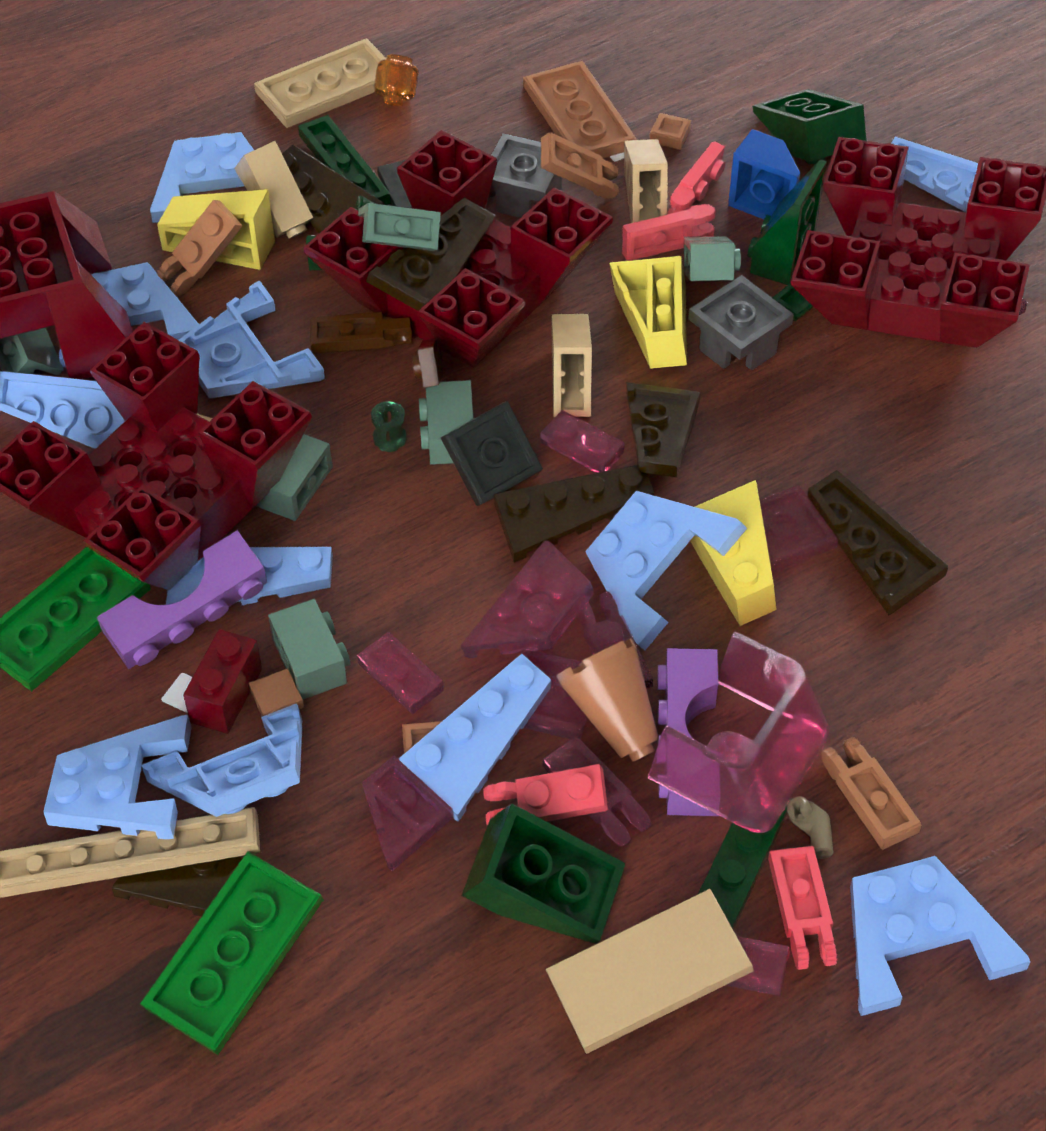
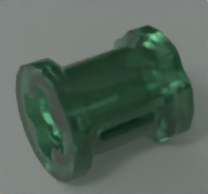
M385 401L372 408L371 421L376 427L373 432V442L382 451H396L406 443V431L402 428L405 412L400 404ZM388 412H391V422H388ZM387 431L390 434V441L386 440Z

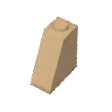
M659 140L624 141V175L631 223L667 215L668 163Z
M276 141L243 155L234 169L247 191L268 189L275 236L278 238L287 234L290 239L307 231L305 224L311 221L313 216Z
M552 314L554 417H591L592 344L588 314Z

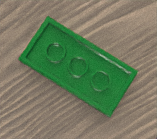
M85 547L0 618V668L32 692L102 632L97 620L99 615L131 595L140 599L151 590L150 584L140 581L92 549Z
M247 852L140 1004L152 1014L219 1055L323 902L322 895L252 853Z

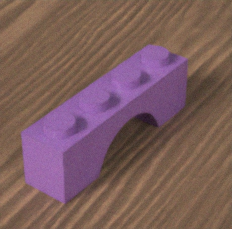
M238 530L203 551L205 569L202 580L195 591L185 599L169 605H153L131 595L97 617L104 635L128 670L135 665L142 666L151 662L162 648L172 642L177 644L186 640L197 626L207 620L212 622L219 619L228 611L229 606L242 598L243 600L250 599L262 590L263 585L267 583L264 566Z
M667 648L665 665H658L657 690H665V700H658L657 720L658 725H665L666 735H659L658 761H666V772H659L658 795L659 798H667V815L719 816L722 799L721 756L699 746L687 730V725L694 717L716 706L718 691L717 649Z

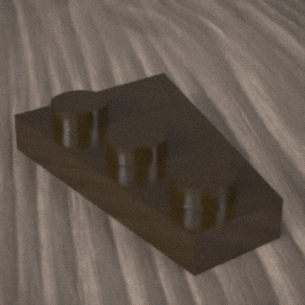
M626 382V394L638 470L641 473L677 477L698 410L700 392Z

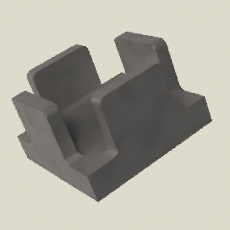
M502 134L492 153V156L497 158V166L489 197H494L496 193L497 212L521 218L531 209V200L540 201L554 187L561 190L562 177L541 168V142Z
M741 275L690 308L688 320L701 330L700 351L724 369L730 365L732 353L739 360L747 355L746 366L753 370L776 354L779 334L792 325L794 314Z

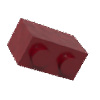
M218 629L183 694L190 723L229 734L250 693L249 683L257 680L262 670L257 640Z

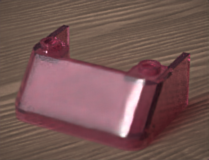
M735 631L731 636L718 674V684L773 712L753 741L738 733L725 731L714 735L706 746L666 726L662 732L648 778L748 831L763 833L775 826L824 747L830 728L803 668L792 658Z

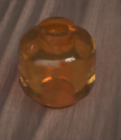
M390 54L386 56V59L381 60L377 64L374 90L376 94L384 98L383 103L392 106H403V101H408L415 97L419 70L417 66L412 64L413 60L411 58Z

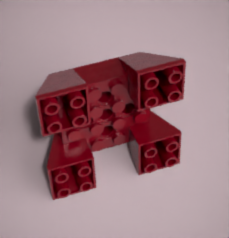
M441 130L397 167V174L412 209L441 212V216L463 198L485 209L497 166V158ZM554 187L515 222L511 228L494 219L460 274L419 311L366 282L370 271L377 266L381 267L388 261L389 256L398 249L402 250L405 247L362 242L364 217L358 216V210L350 207L306 244L303 249L304 253L359 304L373 312H382L383 316L392 317V319L410 317L412 334L423 340L437 338L438 346L441 347L442 351L474 368L565 281L613 223V217Z
M838 137L823 182V189L846 236L807 230L791 279V286L833 325L978 348L1016 323L1030 264L1006 260L1041 220L1046 199V166L980 157L967 204V212L901 203L909 147L891 143L864 141L856 138Z
M55 191L0 203V339L54 325L69 378L92 377L90 370L128 337L133 330L127 311L91 275L112 270L97 222Z
M143 322L90 370L94 379L125 422L88 455L87 452L33 421L0 450V492L30 511L85 537L83 541L88 548L140 581L170 590L204 557V550L219 542L280 481L312 419V415L306 409L252 381L209 422L197 415L200 361L198 351L152 325Z

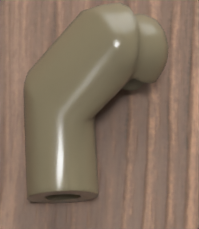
M804 797L792 798L787 805V813L791 822L810 836L811 846H814L817 858L824 859L832 856L834 851L829 815Z

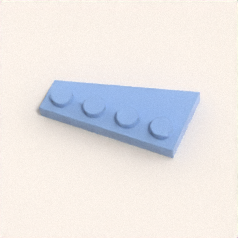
M895 137L891 144L909 147L904 180L967 212V204L978 163Z
M0 371V411L30 423L35 421L52 432L95 449L125 422L97 381Z
M250 547L264 566L267 583L263 585L262 590L254 597L247 600L242 598L237 602L241 601L242 605L256 603L260 597L277 594L281 598L330 588L333 558L332 547ZM204 557L170 590H167L166 605L179 602L195 591L204 574Z
M520 654L398 759L399 767L459 822L466 812V806L475 793L480 792L488 780L490 771L499 759L502 760L509 750L510 742L519 729L524 728L551 689V679L523 654Z

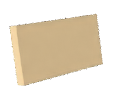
M366 38L254 83L256 94L282 124L289 128L399 83L400 73Z
M708 889L547 968L546 971L587 1054L753 972V966L711 889Z

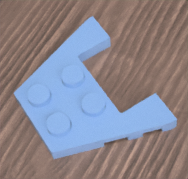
M241 132L224 133L215 136L174 141L150 208L152 223L159 222L173 196L243 187L244 184L234 168L243 155L254 151Z
M148 262L91 274L127 311L131 326L142 324L143 322L164 320L167 334L179 340L199 325ZM60 349L59 360L62 367H66Z
M260 281L252 284L249 287V293L243 298L235 297L226 304L227 310L215 319L211 316L179 339V341L198 351L200 355L199 384L209 399L239 394L252 381L267 389L325 379L324 368L309 348L273 362L246 324V322L276 311L273 298Z
M635 491L585 552L632 639L642 649L646 650L668 622L641 600L695 535L722 556H725L747 527L733 517Z
M297 703L261 717L265 731L269 736L190 768L187 767L178 751L141 765L147 782L215 817L223 814L237 813L243 810L249 803L264 797H275L284 793L288 787L300 783L303 720Z
M188 715L178 716L57 755L43 811L47 824L50 826L99 831L101 825L120 827L122 834L138 836L140 830L156 832L159 839H174L178 815L174 798L135 803L144 757L166 755L175 751L179 753L188 752L191 734V724Z
M936 856L852 878L850 892L853 937L855 938L856 945L855 967L859 990L858 1010L861 1016L900 1005L902 995L887 961L969 939L989 980L1028 969L1031 962L1028 955Z

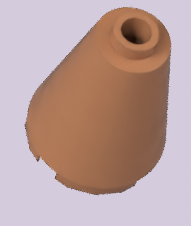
M632 638L612 645L582 660L579 667L573 670L569 667L556 676L560 685L620 758L629 755L631 761L634 762L655 751L652 743L659 740L637 649Z

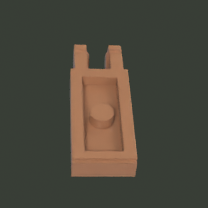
M547 133L541 137L542 169L589 189L598 197L613 199L618 196V185L610 181L618 177V168L615 164L612 165L611 162L602 159V156L556 134Z
M213 200L172 252L173 256L162 263L156 274L163 281H167L173 278L183 266L187 271L175 279L170 290L177 297L184 295L198 278L202 279L242 228V224L221 201Z
M852 737L843 742L844 751L853 765L850 768L847 767L832 747L822 750L821 758L823 765L828 770L831 778L836 780L835 783L882 850L920 832L921 822L875 757H870L858 739Z

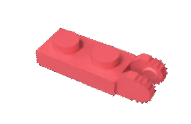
M712 142L672 193L670 197L671 207L667 215L684 210L689 211L696 200L702 201L708 191L709 183L712 180L717 181L723 173L725 162L722 161L725 146L717 142Z
M709 204L691 206L689 211L684 210L623 225V256L627 261H632L684 248V237L714 236V225L708 222L715 219V207Z
M600 764L516 779V783L499 782L483 788L484 799L487 801L496 802L517 798L518 807L547 822L608 810L604 772ZM504 808L487 812L485 814L486 824L488 825L489 820Z
M814 846L769 851L768 861L786 937L790 938L796 969H808L809 951L806 947L804 936L818 934L820 956L824 966L836 965L837 954L832 934L833 920Z

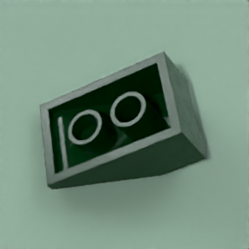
M806 89L752 106L753 113L776 138L784 140L790 154L806 160L808 164H816L819 160L825 161L827 156L833 155L838 137L867 141L864 106L861 103Z
M819 160L779 202L772 216L766 215L761 226L760 236L753 237L748 248L747 257L751 258L750 273L785 285L791 283L807 230L816 231L827 161Z
M511 803L489 820L461 896L500 916L597 944L601 940L626 863Z

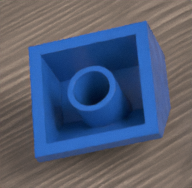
M754 129L750 131L733 154L728 206L761 219H765L766 215L772 216L779 202L794 188L800 179V171L784 140Z

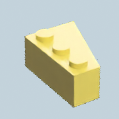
M268 189L172 197L157 224L163 251L173 252L213 200H219L242 224V228L216 261L261 270L275 243Z
M674 256L609 263L616 297L650 369L686 366V284L682 257Z
M754 480L695 506L736 518L747 527L725 556H722L696 535L690 540L739 626L776 610L769 553L757 483Z

